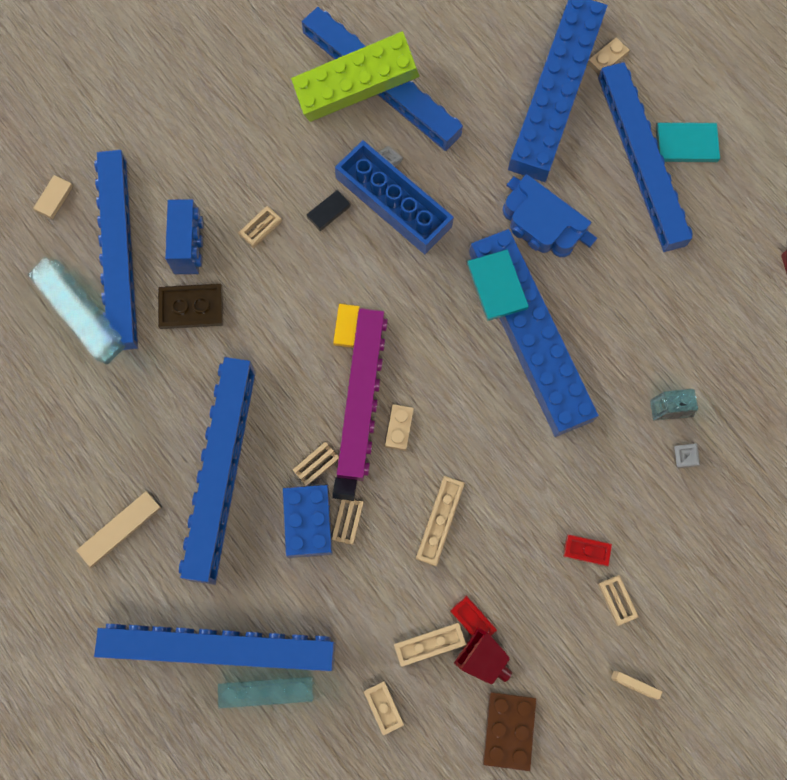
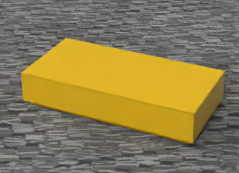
M339 304L334 346L354 348L360 306Z

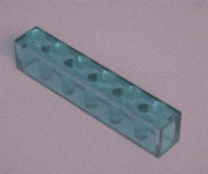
M44 257L28 274L92 356L96 360L108 365L126 347L121 341L122 336L116 330L109 327V320L97 312L99 309L93 302L86 299V292L74 284L76 280L70 274L64 272L65 267L56 259L52 261Z

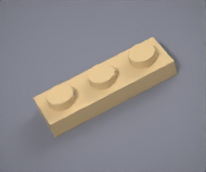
M456 623L396 643L394 647L402 667L465 646L466 643L460 625Z

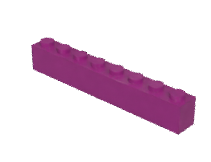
M359 308L337 477L364 481V476L369 475L370 463H366L367 454L371 455L372 442L369 441V434L374 433L375 421L371 420L372 412L376 413L378 403V400L374 399V394L379 392L380 379L376 378L377 371H382L383 359H380L379 355L380 351H384L385 339L382 338V331H387L388 319L384 318V311Z

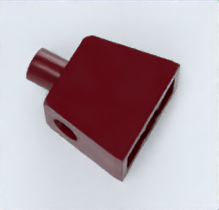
M479 627L454 662L462 671L491 685L497 678L506 682L512 675V670L506 667L510 660L509 655L487 632Z

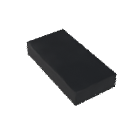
M336 190L306 215L314 226L321 231L350 208L351 204Z

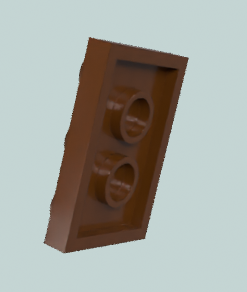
M494 692L489 693L483 765L530 771L536 698Z

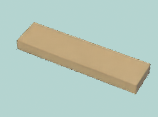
M447 476L443 477L416 560L437 567L465 484L464 482Z
M145 491L76 551L88 566L92 568L157 513L161 507Z

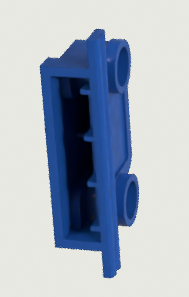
M526 174L521 181L514 176L507 183L506 186L513 191L507 197L503 206V215L511 221L510 228L512 233L517 238L525 240L533 250H538L542 253L551 250L558 257H567L579 241L590 248L597 240V237L588 231L592 223L590 220Z

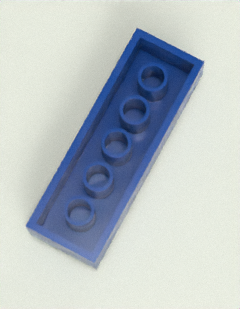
M364 140L335 166L336 179L424 255L452 228L454 217Z

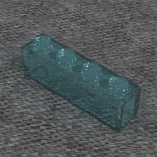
M314 676L218 684V709L313 702L315 700Z

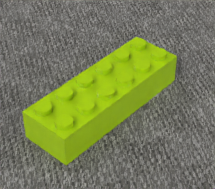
M401 31L292 77L291 80L302 112L308 121L312 122L416 79L420 75L404 32Z

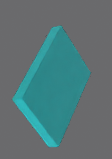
M657 123L658 150L660 155H663L665 162H718L720 160L717 123Z
M508 249L467 261V266L487 321L528 309L529 306Z

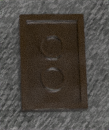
M222 284L158 287V327L160 329L223 326Z

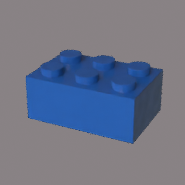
M193 199L168 200L165 259L174 274H199V267H202V255L199 253L200 248L203 247V237L200 235V229L204 227L203 216H200V209L196 207Z
M328 486L283 488L286 556L288 558L333 555Z

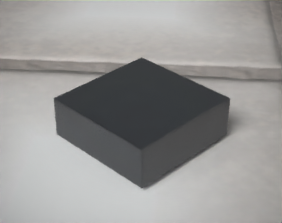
M335 477L332 498L354 501L357 480Z

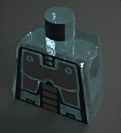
M694 389L665 391L650 400L653 421L694 417L698 411Z

